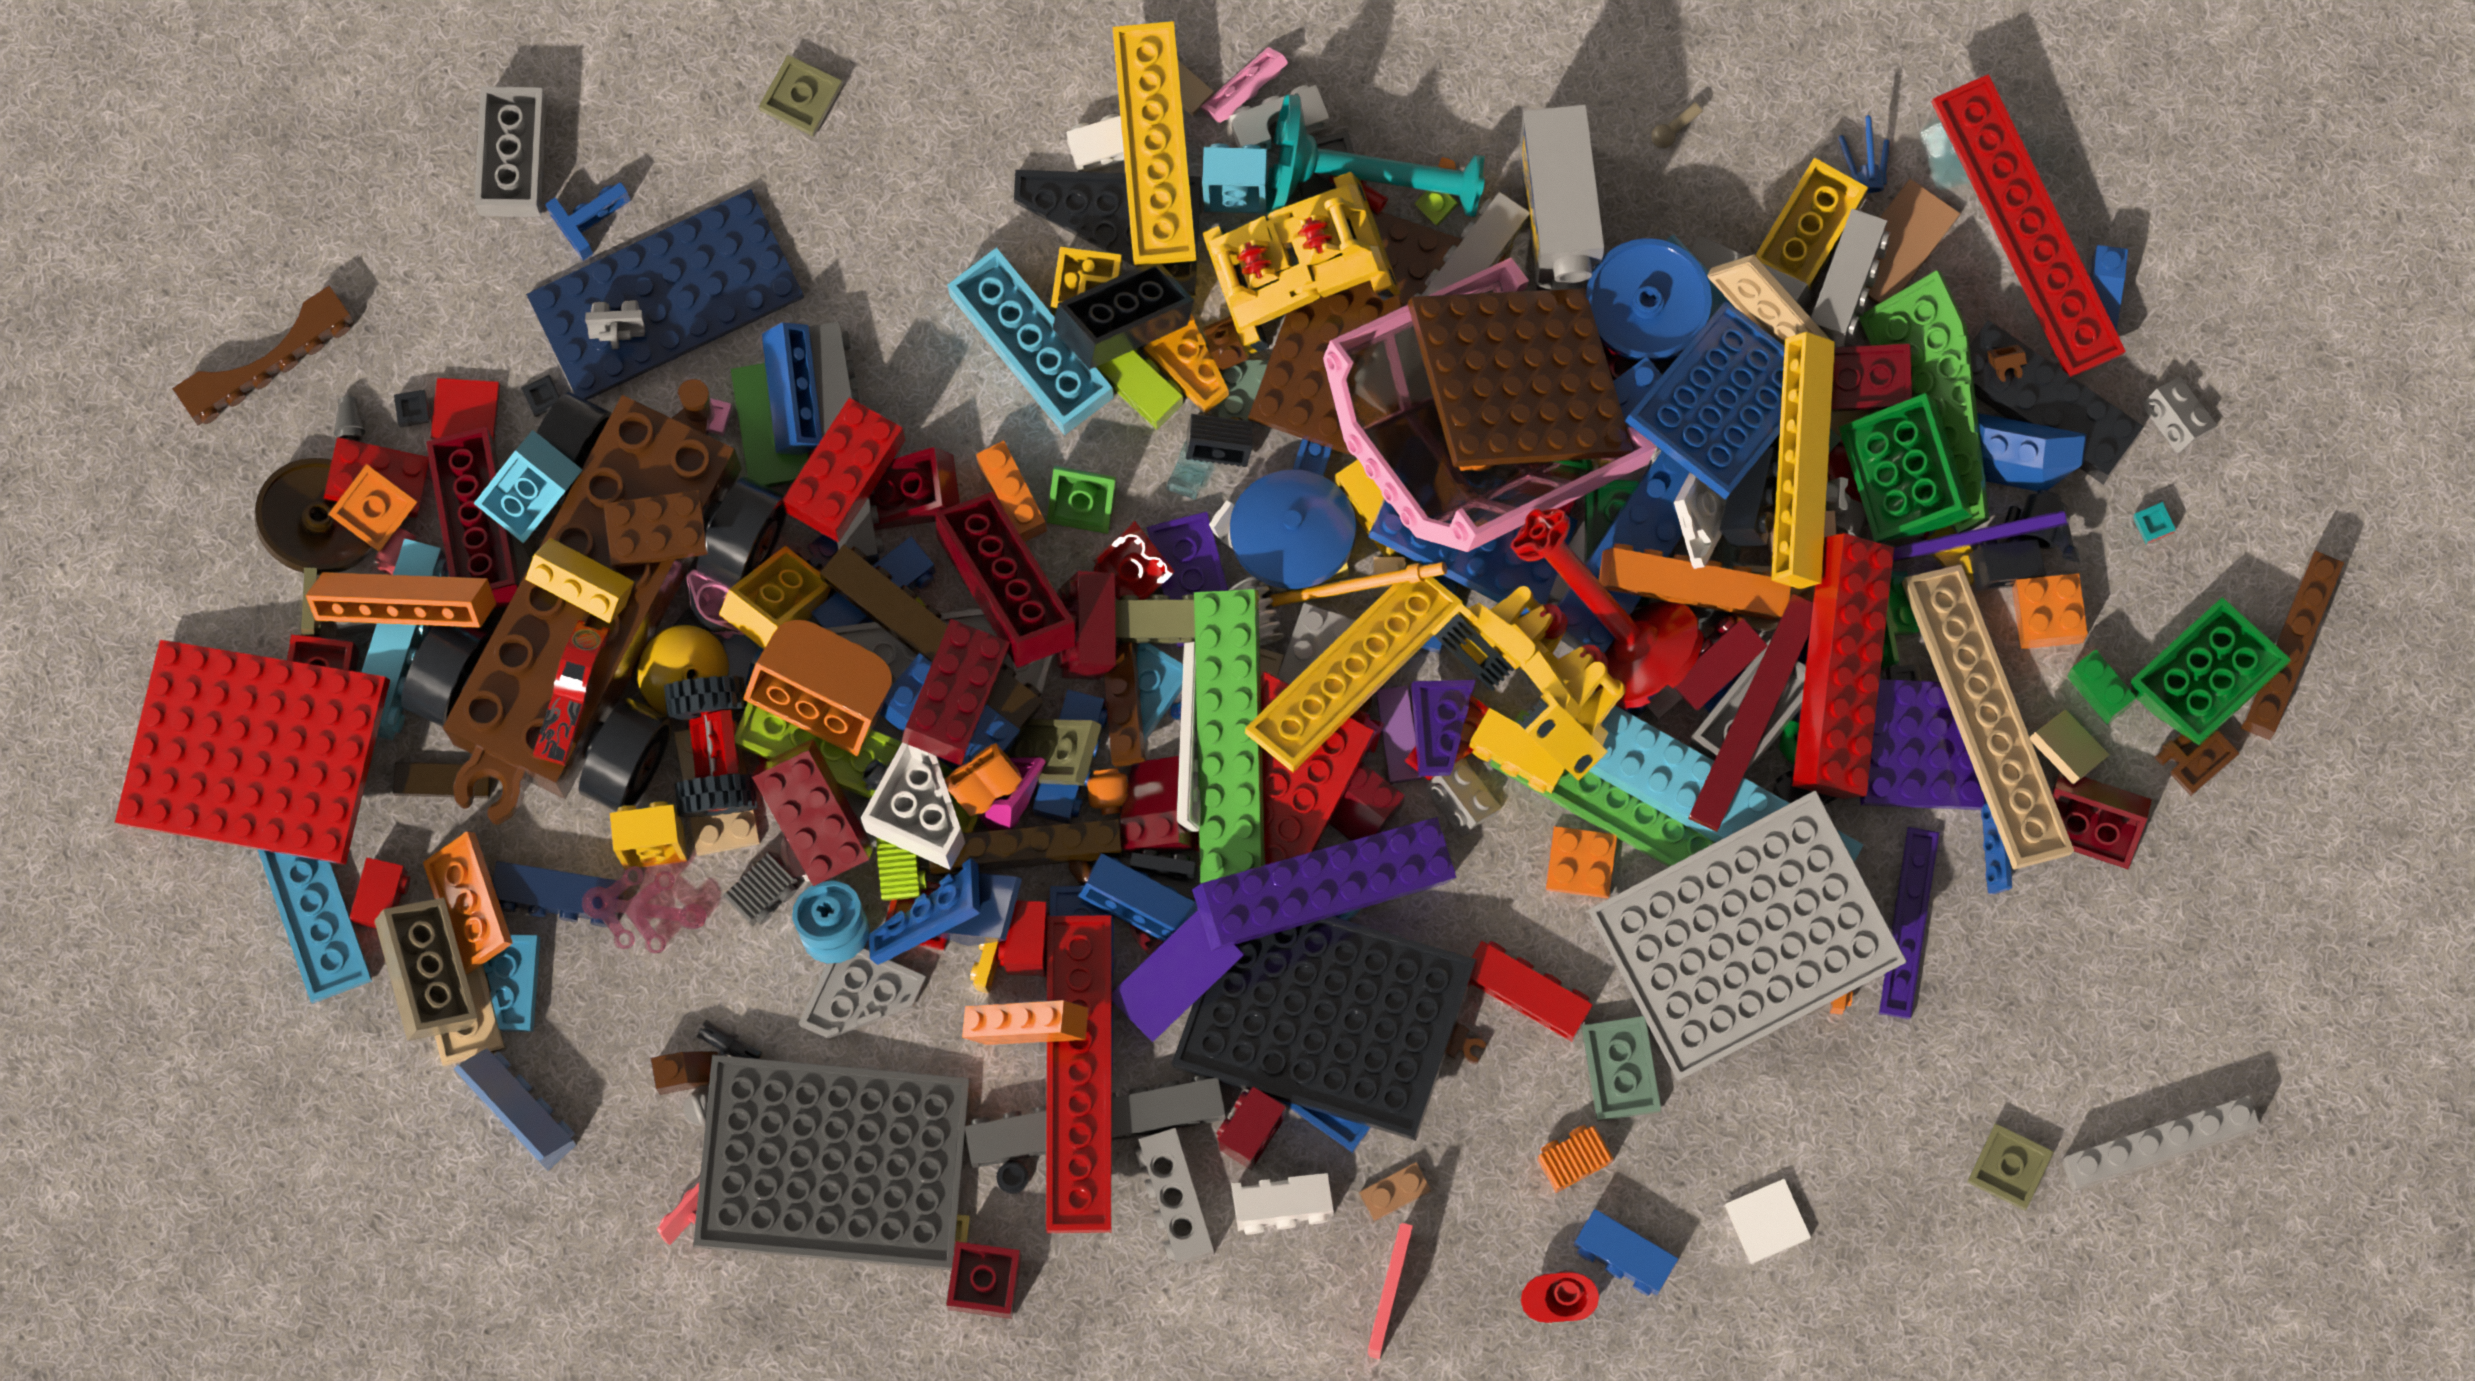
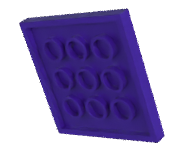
M1880 679L1867 796L1860 797V806L1981 810L1985 804L1984 793L1980 789L1979 780L1941 683Z

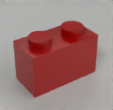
M366 857L349 917L354 924L376 929L374 920L382 910L399 905L401 894L406 895L410 885V876H407L408 871L403 865Z

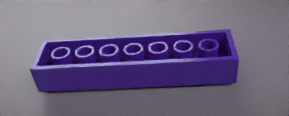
M1434 817L1201 883L1192 891L1211 951L1438 887L1447 884L1457 877L1438 817Z

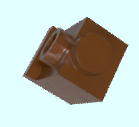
M1232 316L1203 327L1210 353L1219 371L1248 360L1246 349L1241 344Z

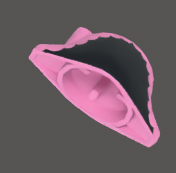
M692 570L687 574L686 580L690 591L691 610L697 621L711 633L721 634L726 639L731 638L733 634L744 635V633L719 615L730 588L698 573L697 570Z

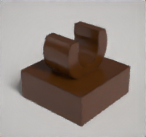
M2018 344L1987 351L1989 363L1996 370L1997 377L2002 382L2006 381L2005 371L2008 368H2014L2015 376L2022 378L2023 371L2020 365L2027 364L2025 351Z

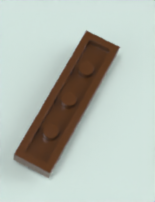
M1126 642L1116 645V666L1104 675L1111 761L1116 768L1146 761L1136 646L1132 642Z

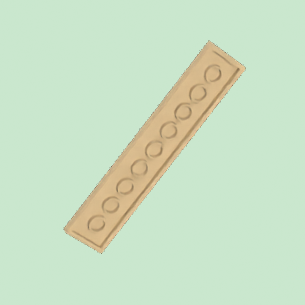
M1962 564L1905 577L1901 583L2013 870L2071 855L2074 852L2073 846L2032 742L2029 739L2027 729Z

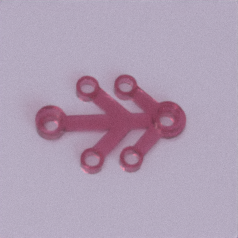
M636 866L625 869L623 876L607 889L594 887L584 894L582 899L584 912L591 918L604 921L614 935L615 945L620 949L632 947L635 942V936L630 930L624 929L614 912L624 913L628 916L645 939L646 950L652 954L661 953L666 947V941L663 936L655 932L645 917L678 921L684 928L689 930L702 927L706 921V912L698 904H689L682 909L646 904L661 891L669 890L673 887L675 878L668 871L657 873L652 883L628 901L615 898L629 886L638 885L643 881V871ZM631 870L638 873L636 882H631L628 878ZM662 875H666L669 878V884L666 887L661 886L659 883ZM595 897L601 898L603 902L600 909L594 908L592 904ZM689 911L694 912L696 915V920L693 923H689L686 920V914ZM623 933L629 936V943L627 945H622L619 941V937ZM653 938H657L660 941L661 945L658 950H654L651 947L650 943Z

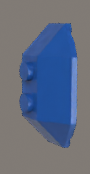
M1977 413L1986 482L2032 491L2049 490L2084 463L2087 434Z

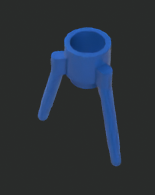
M1867 115L1865 120L1868 164L1860 166V172L1856 169L1843 135L1839 136V142L1852 179L1867 186V193H1877L1883 191L1884 185L1887 184L1886 170L1890 141L1888 139L1884 140L1879 170V165L1875 164L1872 117Z

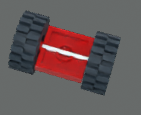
M711 676L709 678L686 679L664 685L667 718L689 720L695 778L674 784L678 816H718L756 809L758 805L753 775L738 774L739 756L735 748L734 739L736 726L732 719L733 713H741L745 711L747 706L746 701L743 700L745 695L744 678L738 676Z

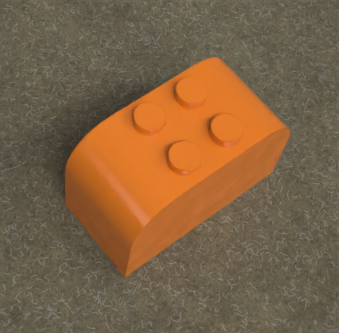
M792 620L780 625L773 633L756 662L743 700L858 756L877 722L891 687L892 675L886 662L863 646L853 643L815 623L805 620Z

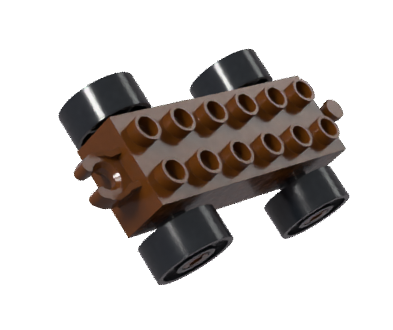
M689 379L680 385L677 394L683 409L672 418L624 395L620 397L613 412H610L573 393L566 392L553 404L536 433L582 469V472L556 503L561 506V509L539 549L552 538L634 581V585L626 607L608 623L526 580L527 570L494 632L483 626L433 625L410 666L402 690L401 705L404 709L441 726L454 746L472 754L470 760L465 762L457 773L453 786L454 799L460 808L467 809L471 806L474 800L475 785L485 777L496 778L503 786L502 796L487 811L488 818L496 825L512 818L520 808L525 797L524 792L531 783L566 800L581 770L579 794L617 812V808L622 806H636L646 792L667 749L673 721L671 718H667L666 715L629 697H625L619 703L618 701L638 665L643 649L652 639L695 556L612 568L603 504L699 490L708 554L698 557L697 571L729 588L733 587L770 558L780 538L788 515L782 502L785 495L746 476L741 477L735 483L742 468L735 448L708 436L709 426L715 414L709 390L701 380ZM578 620L586 623L585 626L597 630H602L605 627L609 628L610 632L605 647L601 649L593 666L587 687L586 705L566 765L563 766L533 756V752L553 695L555 678L561 657Z

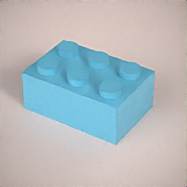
M1220 143L1212 144L1211 147H1204L1202 178L1204 212L1266 214L1267 149H1261L1260 146L1252 144L1244 145L1242 148H1229L1228 145Z
M532 430L474 504L524 543L582 472V469Z

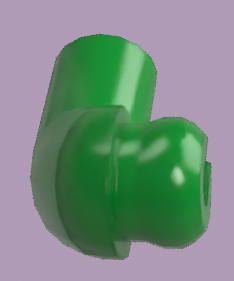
M1790 721L1782 731L1779 748L1788 762L1795 765L1800 723Z

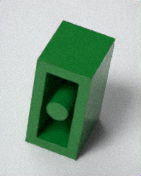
M2096 649L2074 665L2067 675L2068 679L2106 725L2129 709L2136 699L2134 694Z

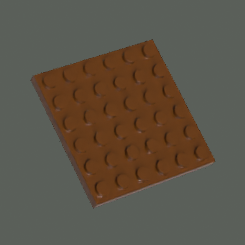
M1585 288L1415 296L1410 298L1407 303L1453 467L1616 458L1633 452L1632 443L1590 302L1586 298Z

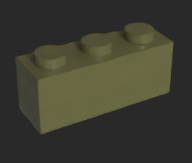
M1134 595L1120 596V600H1115L1116 644L1132 642L1133 644L1195 642L1194 595H1183L1182 600H1170V596L1153 595L1151 600H1139V597Z

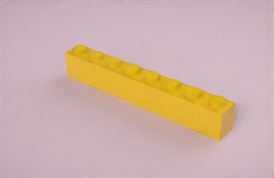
M1809 332L1785 338L1771 576L1772 581L1798 589L1821 584L1835 346V341Z

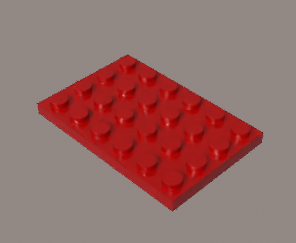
M1263 671L1261 675V712L1290 685L1266 671ZM1349 717L1294 772L1290 771L1262 748L1265 865L1315 851L1376 730ZM1195 831V849L1193 850L1200 853L1199 831Z

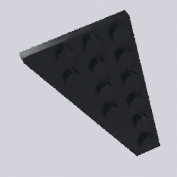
M1015 170V204L1108 253L1122 255L1123 261L1134 266L1126 174ZM1188 176L1196 261L1163 263L1162 265L1189 295L1196 296L1201 176Z

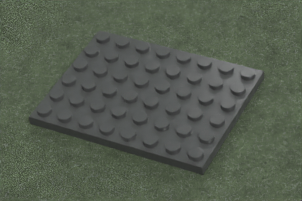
M712 1055L693 1247L951 1270L954 1256L969 1078Z

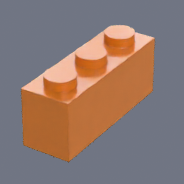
M1005 441L977 453L978 465L991 491L995 494L1023 541L1026 542L1046 532V522Z

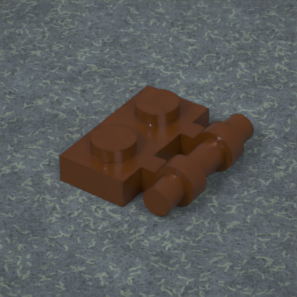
M2218 730L2202 744L2198 745L2199 747L2189 756L2182 749L2192 740L2183 734H2180L2173 741L2168 740L2162 745L2163 750L2155 756L2157 762L2162 766L2170 759L2178 764L2169 774L2191 797L2240 754Z

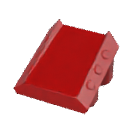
M1136 521L1132 522L1093 560L1096 564L1094 572L1115 573V590L1118 600L1123 595L1138 596L1139 600H1145L1175 572Z

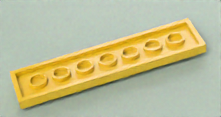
M1174 21L1112 27L1134 266L1196 261Z
M1433 577L1425 578L1424 582L1410 584L1408 581L1393 584L1246 727L1245 734L1290 771L1294 772L1433 636L1431 631L1459 603L1463 604V601Z

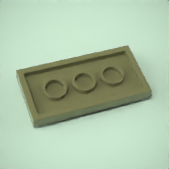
M1031 719L1018 735L1015 744L1006 755L1008 758H1043L1046 763L1037 784L1084 785L1089 774L1090 763L1098 743V736L1102 725L1092 720Z

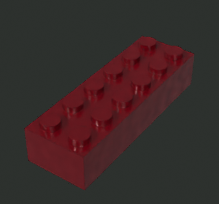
M487 426L426 441L449 577L487 578L496 601V606L493 609L508 606L520 585L512 535L474 504L500 470L496 447Z
M993 491L935 512L937 539L997 636L1010 642L1008 654L1017 668L1075 646V622Z

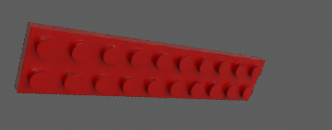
M1987 74L1933 98L1931 103L2064 372L2070 377H2074L2123 355L2126 350L1990 75Z
M1111 915L1047 916V1001L1064 1000L1087 1007L1088 1017L1085 1040L1047 1042L1046 1232L1112 1233Z

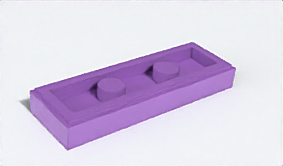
M1408 686L1377 690L1380 721L1384 723L1382 735L1389 782L1394 784L1421 780L1418 772L1404 762L1416 746Z

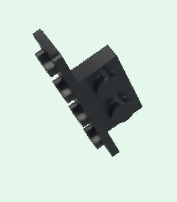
M1140 849V853L1132 852L1131 857L1121 856L1122 858H1117L1123 865L1135 871L1143 872L1150 879L1161 885L1172 887L1182 896L1195 900L1192 890L1201 884L1200 868L1196 867V862L1190 861L1189 856L1172 854L1171 858L1158 856L1159 852Z

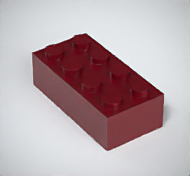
M950 619L906 724L902 743L962 765L1006 659L1010 642Z
M814 739L757 765L752 778L813 886L870 859L874 847Z

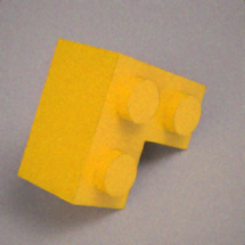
M1060 247L1051 301L1052 315L1055 317L1058 303L1121 276L1123 268L1122 255Z

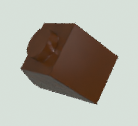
M690 1051L652 1057L651 1063L656 1090L660 1095L709 1086L712 1055H718V1052Z

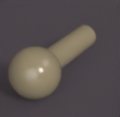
M1694 102L1668 125H1657L1651 132L1653 144L1659 148L1670 147L1675 141L1676 133L1702 113L1703 110Z

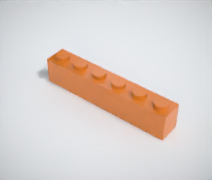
M1614 544L1613 548L1604 550L1602 553L1599 581L1609 591L1777 621L1781 620L1787 607L1791 586L1772 581V572L1764 571L1762 575L1753 574L1752 568L1744 566H1733L1732 570L1722 568L1721 562L1708 560L1705 567L1694 569L1690 556L1674 555V559L1663 557L1662 551L1645 549L1644 553L1633 551V546L1626 544Z
M322 572L306 594L315 621L481 627L496 606V601L487 578Z

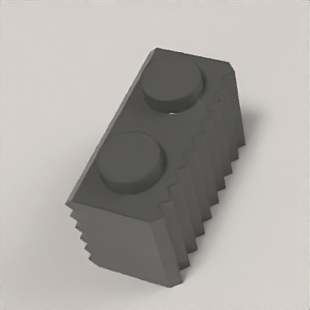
M769 851L733 887L725 892L724 897L753 927L757 922L760 925L765 923L773 915L774 911L772 908L780 900L785 903L796 893L797 889L795 886L798 884V881Z

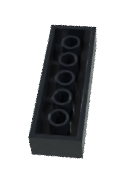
M1988 320L1969 345L1975 397L2007 419L2087 434L2084 463L2079 468L2104 485L2138 439L2144 426ZM2018 344L2025 351L2027 364L2020 365L2023 371L2022 378L2015 376L2014 368H2008L2005 371L2006 381L2002 382L1997 377L1996 370L1989 363L1987 351Z

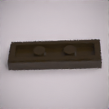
M395 762L393 794L395 796L454 797V782L457 773L464 764ZM485 777L478 781L474 789V798L489 799L491 777Z

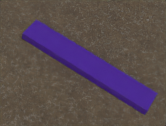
M2064 511L1894 547L1893 562L2070 524L2068 514Z
M1912 827L1907 828L1891 929L1907 962L1884 974L1878 1013L1881 1015L1911 1019L1940 832Z

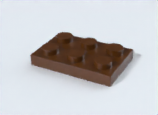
M699 490L603 504L612 568L708 554Z

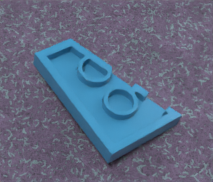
M1139 643L1137 648V666L1145 743L1182 691L1183 664L1149 643Z
M510 935L513 944L483 964L491 988L490 994L498 1027L501 1031L534 1032L541 938L537 935Z

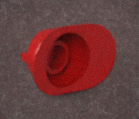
M1564 1270L1534 1277L1527 1282L1522 1290L1520 1301L1522 1309L1527 1316L1537 1322L1578 1321L1593 1314L1598 1306L1599 1293L1597 1286L1587 1276L1575 1271Z

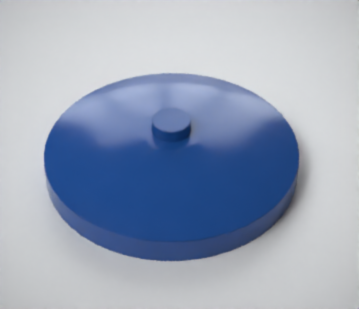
M1644 238L1631 240L1610 250L1603 256L1602 263L1596 264L1592 271V277L1589 278L1586 290V298L1590 302L1601 342L1616 354L1634 361H1641L1647 356L1651 362H1659L1680 355L1700 330L1706 326L1712 306L1710 283L1700 263L1685 249L1660 239Z
M1305 470L1273 472L1253 482L1236 501L1230 519L1231 544L1240 564L1259 581L1284 589L1311 587L1331 578L1349 559L1356 539L1354 510L1345 493L1335 483L1322 475Z

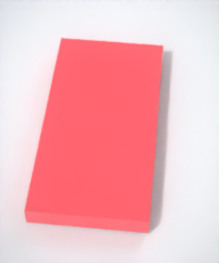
M1405 1223L1399 1225L1368 1346V1355L1372 1358H1381L1412 1236L1413 1225Z

